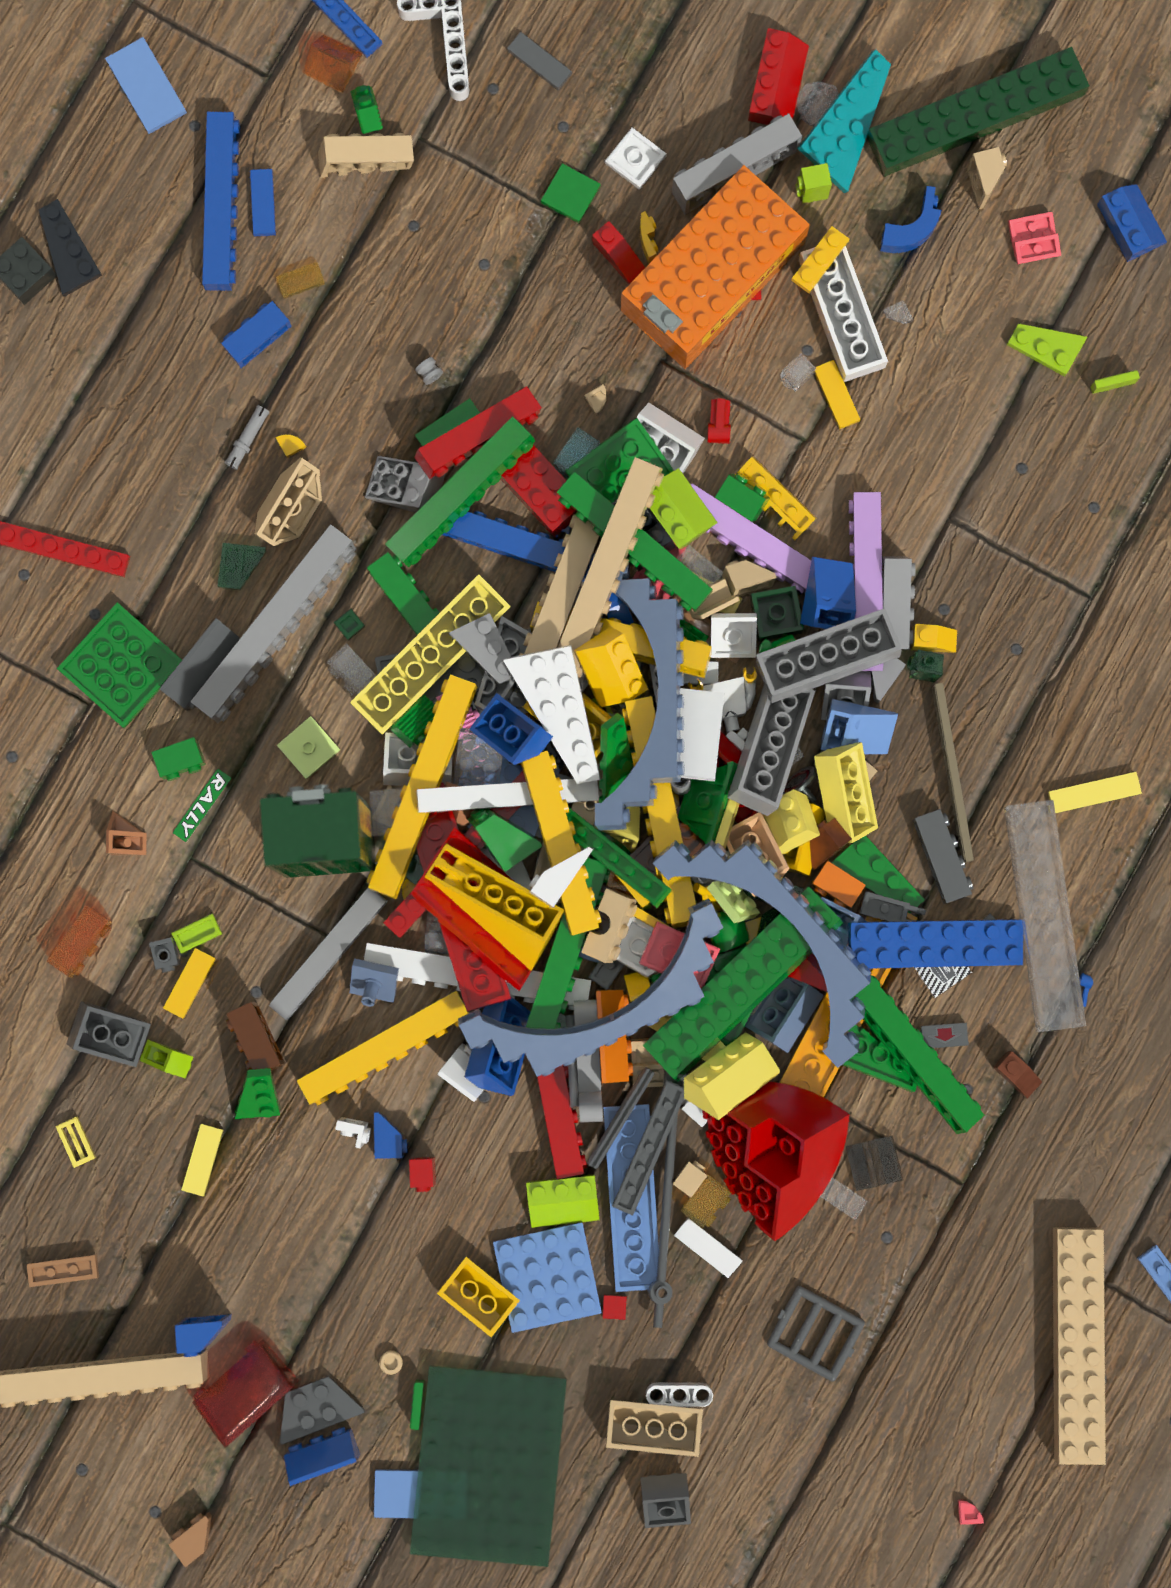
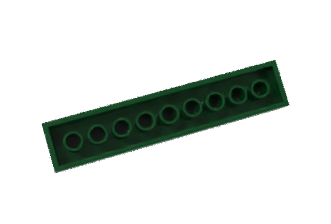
M1070 47L872 127L868 131L867 140L882 175L885 177L1085 96L1089 83L1073 48Z

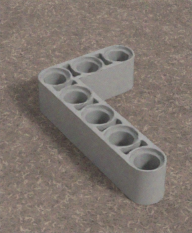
M597 999L574 1001L575 1026L598 1020ZM597 1048L593 1054L589 1056L582 1055L577 1058L580 1123L603 1121L599 1048Z

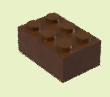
M250 1002L227 1013L229 1018L226 1020L227 1026L231 1032L234 1031L237 1035L238 1040L235 1042L240 1053L244 1052L248 1059L245 1061L248 1070L271 1068L272 1071L286 1064L257 1002Z

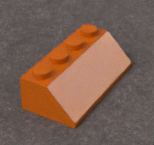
M623 990L596 991L598 1019L606 1017L629 1004L628 994H623ZM626 1035L617 1038V1041L612 1045L599 1047L602 1083L629 1081V1076H633V1063H628L627 1055L632 1053L631 1040H626Z

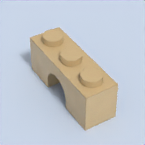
M615 889L605 890L598 910L608 915L611 922L610 928L605 934L589 931L581 953L604 963H613L620 954L619 945L629 930L628 922L637 910L635 898Z

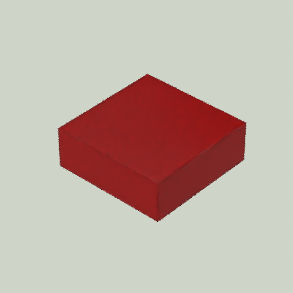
M604 1295L603 1319L626 1320L627 1296Z

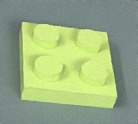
M721 881L712 882L707 887L733 923L754 919L760 913L756 908V903L744 893L742 888Z

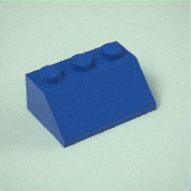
M1137 184L1122 186L1101 197L1097 206L1127 262L1167 243Z
M497 693L469 728L470 731L513 765L540 755L553 738L550 733Z
M232 1315L190 1317L180 1321L175 1325L177 1354L183 1353L184 1357L198 1356L232 1319Z
M345 1427L333 1430L332 1435L326 1438L323 1435H319L310 1439V1443L302 1446L301 1443H297L288 1447L289 1451L284 1454L289 1484L292 1486L357 1462L360 1452L352 1429L345 1430Z

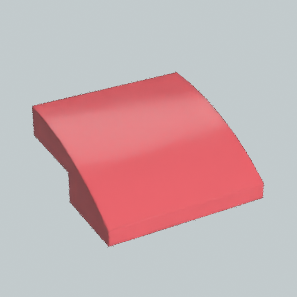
M1053 212L1008 220L1017 264L1061 256Z

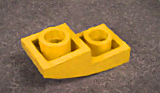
M646 211L641 213L640 237L644 255L648 264H650L657 256L656 252L659 251L655 241L652 239L655 237L657 226L652 216L648 217Z

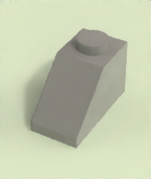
M898 658L885 662L883 671H871L873 698L877 704L906 665Z

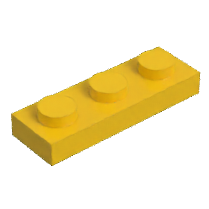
M831 226L792 277L791 281L807 293H810L850 239Z

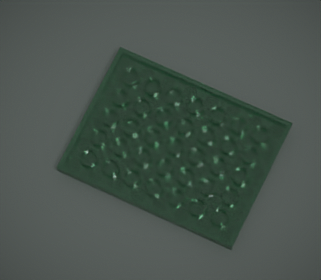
M429 1365L410 1554L548 1567L566 1378Z

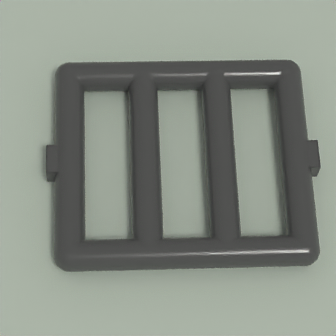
M797 1286L785 1309H781L777 1316L779 1320L767 1341V1345L771 1349L833 1382L837 1379L847 1358H851L855 1349L853 1347L865 1326V1322L863 1319L802 1286ZM803 1297L811 1301L813 1305L789 1348L778 1342L799 1300ZM821 1308L834 1315L811 1359L798 1352ZM843 1319L854 1325L834 1365L829 1370L818 1363Z

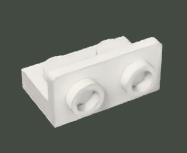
M344 1117L337 1120L335 1130H340V1135L354 1137V1135L358 1134L355 1148H361L364 1144H367L371 1135V1128H368L369 1122Z

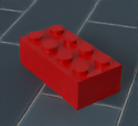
M534 445L529 452L523 453L517 459V463L513 468L507 469L501 475V481L554 538L570 525L573 514H576L577 511L571 506L569 509L564 507L558 501L560 497L557 495V491L566 480Z

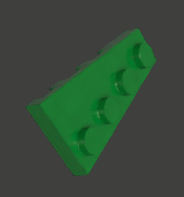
M618 713L601 725L600 751L604 753L600 761L603 778L599 780V788L602 789L599 803H602L610 796L634 768L624 716Z

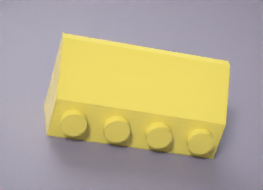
M862 742L827 749L814 756L827 823L835 818L852 838L848 843H854L876 830L878 824Z
M745 1032L684 1077V1099L719 1120L780 1074V1069L763 1042Z

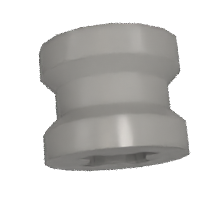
M433 357L426 359L415 369L417 374L423 377L425 385L433 383L443 374V370L435 365L436 361Z

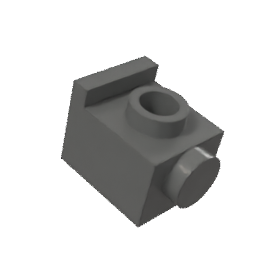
M174 938L149 943L156 970H162V973L174 971L175 966L181 965ZM164 951L168 953L166 960H162L160 957Z

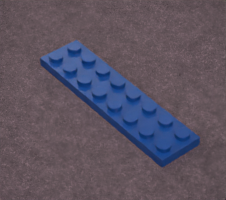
M1024 920L848 922V946L855 953L856 956L854 958L860 964L864 963L868 968L1023 965Z

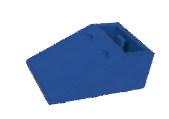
M812 557L800 624L828 629L855 619L856 600L853 563Z

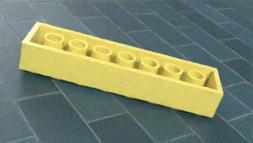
M478 574L350 704L382 735L466 652L449 635V632L489 613L495 623L511 606Z

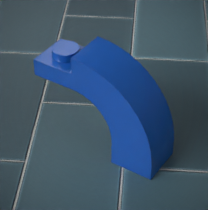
M926 187L921 216L915 222L909 225L885 224L882 234L881 252L903 253L911 251L922 245L931 236L941 214V210L936 209L938 203V195H935L936 187Z

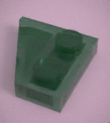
M223 543L217 587L241 590L265 555L266 547Z

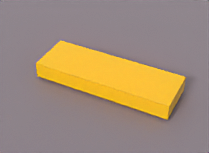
M831 360L813 368L839 430L859 422L860 417L835 361Z
M195 948L163 1009L184 1019L216 958Z

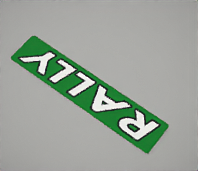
M217 769L175 828L173 834L187 842L231 780V777Z

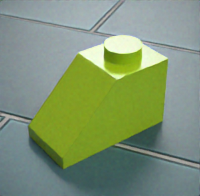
M147 1040L140 1061L182 1078H186L193 1060V1056L151 1040Z

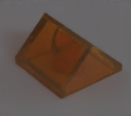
M322 35L311 44L303 73L343 93L362 57V53L328 36Z

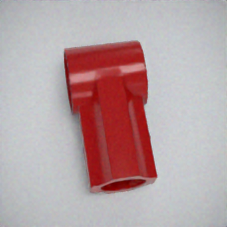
M721 398L711 399L707 443L730 444V400Z

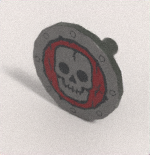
M808 766L787 779L783 795L794 789L807 795L810 804L815 803L817 799L806 786L815 777L816 769L813 766Z

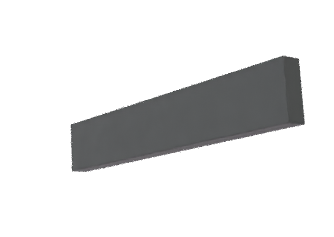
M666 1080L612 1207L633 1216L684 1100L683 1086Z

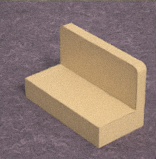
M719 579L708 585L713 589V592L697 611L694 612L690 609L689 612L692 618L704 619L740 601L739 597L731 595L725 579Z

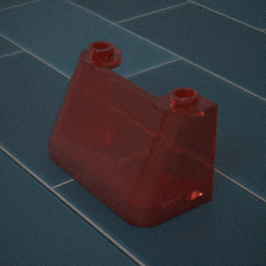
M263 1339L259 1343L254 1340L245 1348L247 1352L245 1356L207 1390L202 1387L193 1395L195 1398L192 1402L224 1448L231 1444L299 1381Z

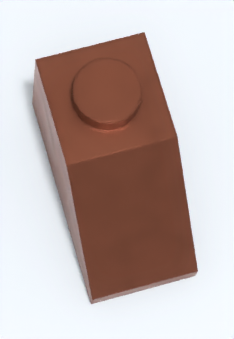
M835 818L828 823L824 820L817 825L820 836L810 840L811 864L814 870L852 840Z
M1007 1051L993 1067L1026 1099L1042 1083L1034 1071L1013 1051Z

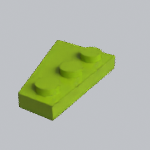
M1018 324L1007 345L1065 377L1087 337Z

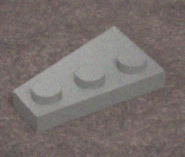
M490 613L449 632V635L499 685L513 679L512 674L503 661L505 658H510L511 655Z

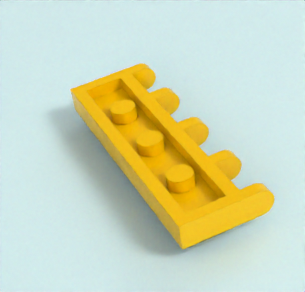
M754 456L737 472L748 479L747 483L753 487L758 485L767 491L766 495L770 499L763 510L766 511L771 506L782 517L778 522L780 527L787 522L797 531L792 536L794 541L817 519Z

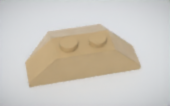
M300 457L280 474L257 513L254 534L272 546L299 538L322 500L319 478L320 470Z

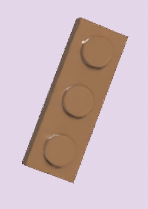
M97 1254L27 1264L29 1287L99 1278Z

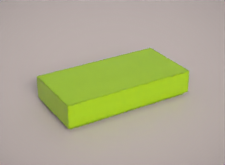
M1134 370L1095 380L1091 385L1092 394L1135 384L1140 378L1139 373Z
M212 913L171 934L180 953L183 954L223 933Z

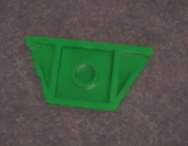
M730 761L727 762L728 765L716 767L715 781L690 779V791L684 794L678 819L687 825L695 835L699 836L705 844L711 840L714 843L716 841L728 802L727 797L738 766L735 762Z

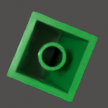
M489 808L475 809L470 814L471 817L467 819L495 862L505 872L543 846L531 833Z

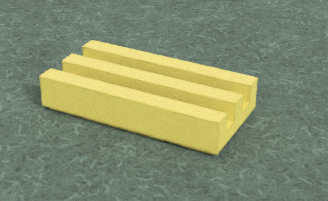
M78 1116L55 1126L74 1168L96 1158ZM73 1123L86 1149L88 1157L85 1156L82 1147L78 1141V1138L74 1132V1129L71 1125ZM64 1127H67L81 1160L77 1161L64 1132Z

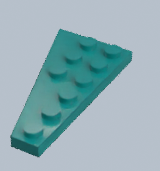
M876 49L868 55L797 148L814 165L827 163L831 182L843 193L849 190L891 66Z

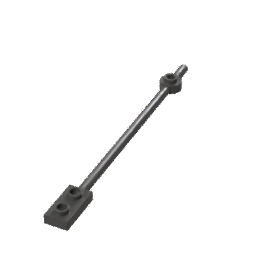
M664 1069L663 1087L666 1080L684 1087V1077L689 1074V1071L677 1082ZM678 1113L667 1136L657 1280L648 1289V1296L655 1303L653 1327L662 1328L664 1304L670 1301L673 1294L671 1286L666 1282ZM660 1289L665 1291L662 1297L658 1295Z

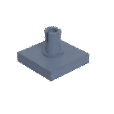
M354 958L350 993L362 996V1004L369 1007L374 1005L376 999L394 1003L399 968Z

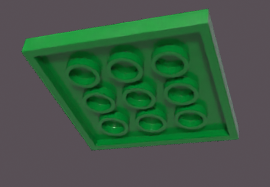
M634 418L564 472L568 477L576 472L612 503L619 498L635 457L662 468L661 473L664 476L674 470L638 418Z
M117 602L57 669L125 729L156 695L182 659Z

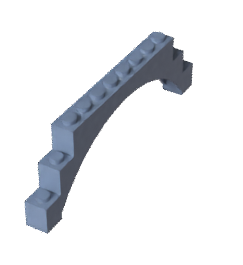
M628 565L625 572H620L617 579L620 581L617 592L613 594L631 609L640 621L651 644L658 676L657 711L647 745L637 764L628 777L602 803H595V827L598 830H625L626 823L630 822V810L626 809V807L654 806V799H657V786L654 783L681 782V775H684L685 772L684 762L681 761V753H684V740L681 739L680 730H684L683 716L680 717V708H684V696L680 694V686L684 685L683 672H680V664L684 663L683 650H680V642L684 640L683 628H680V620L684 617L683 606H680L676 599L653 600L657 596L656 586H653L649 578L629 579L630 570Z
M675 840L656 856L653 861L655 867L667 880L672 877L708 878L747 890L781 912L807 941L819 963L829 996L830 1032L828 1041L823 1044L822 1051L839 1068L859 1051V1038L853 1031L848 1032V1030L865 1017L864 1003L858 997L854 998V996L870 984L871 971L864 963L860 964L854 958L856 955L849 946L844 947L839 941L840 937L837 932L832 928L830 930L824 924V918L817 911L813 912L809 908L808 900L802 894L798 895L793 890L794 886L787 877L782 878L777 872L779 870L773 861H767L764 858L762 849L755 842L752 844L749 840L745 841L727 857L724 847L719 843L715 844L711 840L691 857L689 849L683 843L679 844Z
M708 898L688 908L690 917L686 932L670 964L660 977L630 1004L593 1022L556 1029H535L511 1025L485 1016L477 1009L458 1018L459 1027L470 1048H482L492 1039L504 1063L517 1061L525 1053L536 1076H547L561 1065L568 1066L582 1055L589 1056L603 1045L609 1046L614 1044L619 1037L633 1035L642 1026L654 1025L659 1021V1018L665 1015H675L680 1011V1008L699 1003L701 998L705 996L693 972L705 971L710 967V964L714 963L703 938L706 936L711 938L720 932L719 930L723 929L710 899Z

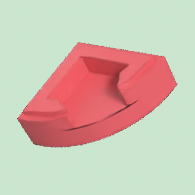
M958 1500L960 1525L983 1523L981 1513L972 1503Z

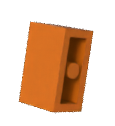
M829 861L824 863L811 884L815 887L814 892L824 898L828 895L834 899V903L848 909L852 908L866 886Z

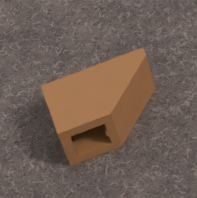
M210 1512L204 1516L199 1513L190 1521L192 1525L184 1530L182 1527L171 1536L173 1540L169 1543V1546L184 1567L188 1566L207 1549L212 1516Z

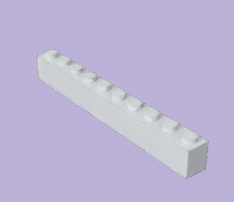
M367 943L364 961L399 968L398 981L403 982V977L411 978L414 984L425 985V982L429 981L435 982L434 987L447 989L448 985L457 986L456 991H460L450 957ZM532 971L520 991L506 981L510 996L514 999L515 996L524 997L523 1002L534 1003L544 972ZM572 977L576 979L572 992L567 991L564 999L568 1001V1009L574 1010V1001L588 1000L591 980Z

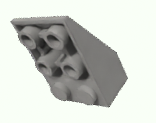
M377 456L365 498L416 513L442 487L445 474L441 477L434 476L429 479L419 463Z

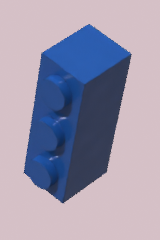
M273 301L269 304H263L257 310L258 313L252 318H246L240 324L241 327L238 330L229 332L223 338L224 341L221 343L223 348L241 369L292 327L289 319Z

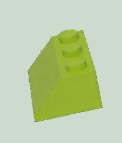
M679 468L664 476L659 487L655 486L652 494L655 495V499L650 509L679 549H683L718 523Z
M595 1174L526 1182L532 1228L600 1220Z

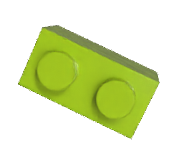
M828 164L801 168L800 175L797 177V184H795V191L797 197H801L802 204L828 199L832 186Z

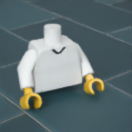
M745 667L743 668L744 677L703 686L698 678V685L696 687H692L690 681L688 682L689 689L724 693L722 721L725 723L726 732L740 730L737 717L745 716L746 711L752 706L756 695L755 679L757 678V672L755 667H753L754 672L750 675L746 674Z

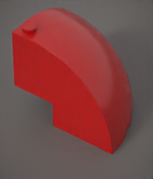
M768 1082L719 1120L703 1110L702 1112L703 1118L707 1119L709 1129L705 1131L706 1137L709 1138L711 1145L714 1147L711 1153L716 1166L722 1167L726 1176L724 1182L732 1195L737 1194L742 1210L744 1212L749 1211L756 1219L755 1224L773 1241H776L802 1220L829 1184L844 1150L850 1114L826 1098L809 1090L783 1083Z

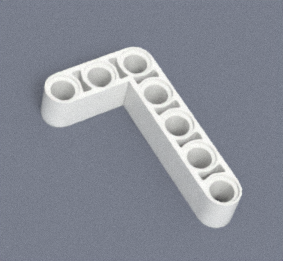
M397 0L399 16L405 21L443 19L450 95L456 101L465 100L469 95V81L461 0H452L456 2L453 6L446 5L451 0ZM429 2L435 4L431 8L424 7ZM405 5L413 6L410 10L403 9ZM453 21L458 23L456 27L448 26ZM455 42L460 44L458 48L450 47ZM454 64L462 65L460 69L452 68ZM456 85H463L464 89L457 91L454 87Z

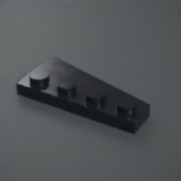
M56 199L40 208L39 214L63 297L101 277L102 274L59 200Z

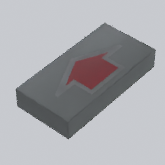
M967 1023L920 1026L924 1037L923 1040L932 1048L969 1045Z

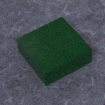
M349 609L334 621V624L347 640H350L365 628V625L352 609Z

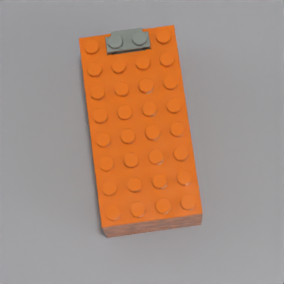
M743 165L621 293V312L679 365L686 369L800 250L806 242L810 224Z

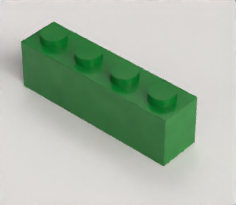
M387 552L368 566L367 570L411 629L418 635L440 612L436 607L432 610L427 603L430 599L423 590L419 592L414 585L417 582L409 572L407 574L403 572L400 568L403 564L396 555L392 557Z

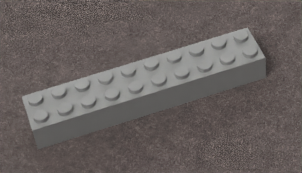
M332 525L327 528L190 701L194 706L217 724L220 721L224 722L231 713L229 709L234 703L238 704L245 696L244 690L248 685L253 686L259 678L257 675L262 668L266 669L273 660L271 656L276 650L280 651L287 642L285 640L290 632L292 634L296 632L301 624L299 622L301 618L311 613L316 599H321L328 591L327 585L331 580H337L342 573V566L345 563L349 564L355 557L356 553L354 551L356 548L351 539Z

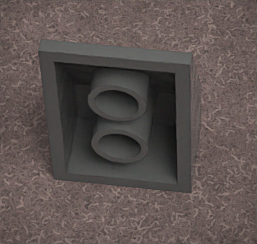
M81 1001L66 1044L73 1050L136 1067L151 1024Z

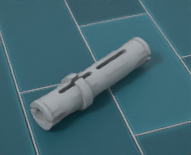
M259 405L256 406L238 441L235 440L233 443L234 448L224 462L230 466L233 459H235L231 467L235 470L238 469L245 453H249V446L267 415H269V411L264 409L261 416H259L263 408Z

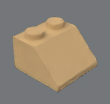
M999 147L973 153L967 167L979 209L984 208L1007 166L1005 154H1001Z

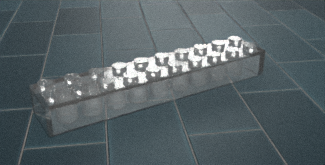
M1054 800L1009 805L1004 808L1019 915L1023 924V943L1036 1032L1086 1026Z

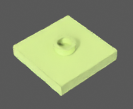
M311 716L277 745L306 779L311 777L341 751Z

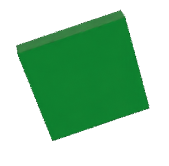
M562 163L541 199V203L580 223L601 184Z

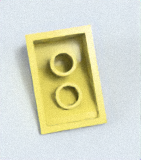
M794 789L782 795L777 810L769 816L762 814L782 854L820 836L807 795Z

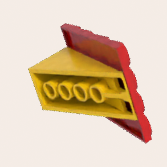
M455 827L411 893L421 906L438 918V922L465 942L471 951L493 967V971L518 991L523 987L556 932L564 909L557 905L551 908L529 893L530 890L517 884Z

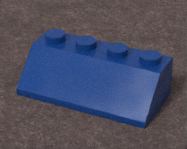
M511 997L509 1000L484 1007L482 1014L500 1022L526 1027L530 1011ZM491 1039L482 1048H472L464 1077L478 1088L514 1096L525 1053L517 1061L504 1063Z

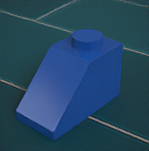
M374 1112V1159L403 1158L404 1153L408 1152L407 1139H403V1133L381 1112Z

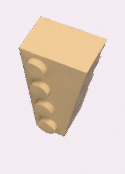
M381 133L371 134L370 136H361V134H350L349 136L329 134L323 138L318 151L320 178L328 177V173L338 172L339 176H344L353 170H358L361 174L370 173L376 168H380L381 172L410 169L414 162L412 136H405L403 133H395L392 136H383Z

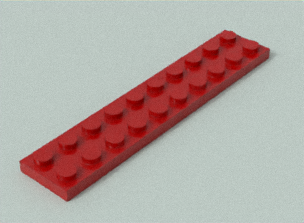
M444 782L441 783L439 788H445ZM453 811L429 813L416 847L423 872L426 871L453 828L455 827L458 830ZM440 923L467 1013L511 999L506 980L493 971V967L471 951L465 942Z

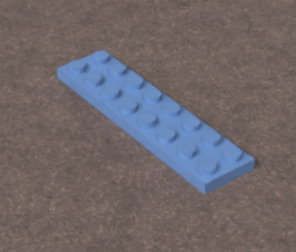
M649 1104L636 1105L606 1153L616 1292L648 1290L649 1286L657 1280L659 1245L654 1171L650 1175L633 1216L612 1207L649 1122ZM620 1106L603 1107L605 1131Z

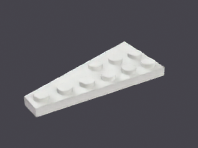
M568 645L503 659L543 728L553 736L551 741L576 783L581 784L600 780L572 646Z

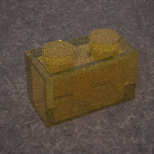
M708 1175L680 1211L700 1228H703L705 1225L709 1227L716 1219L714 1214L719 1207L723 1210L730 1202L731 1198L728 1196L731 1192L712 1176Z

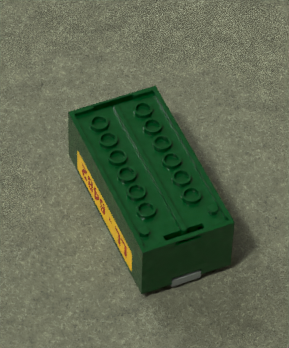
M328 785L313 786L314 790H304V787L301 786L290 787L287 797H283L280 793L266 794V798L260 799L264 866L286 878L375 871L376 856L372 808L352 788H339L338 793H332L328 789Z

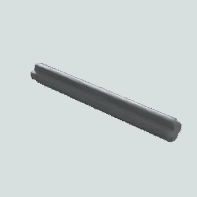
M645 1067L640 1073L587 1161L589 1166L594 1169L599 1167L655 1073L651 1069Z

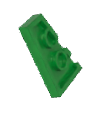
M271 1068L247 1070L238 1107L235 1110V1119L279 1116L280 1105Z

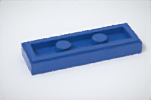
M250 170L254 237L276 235L273 170Z

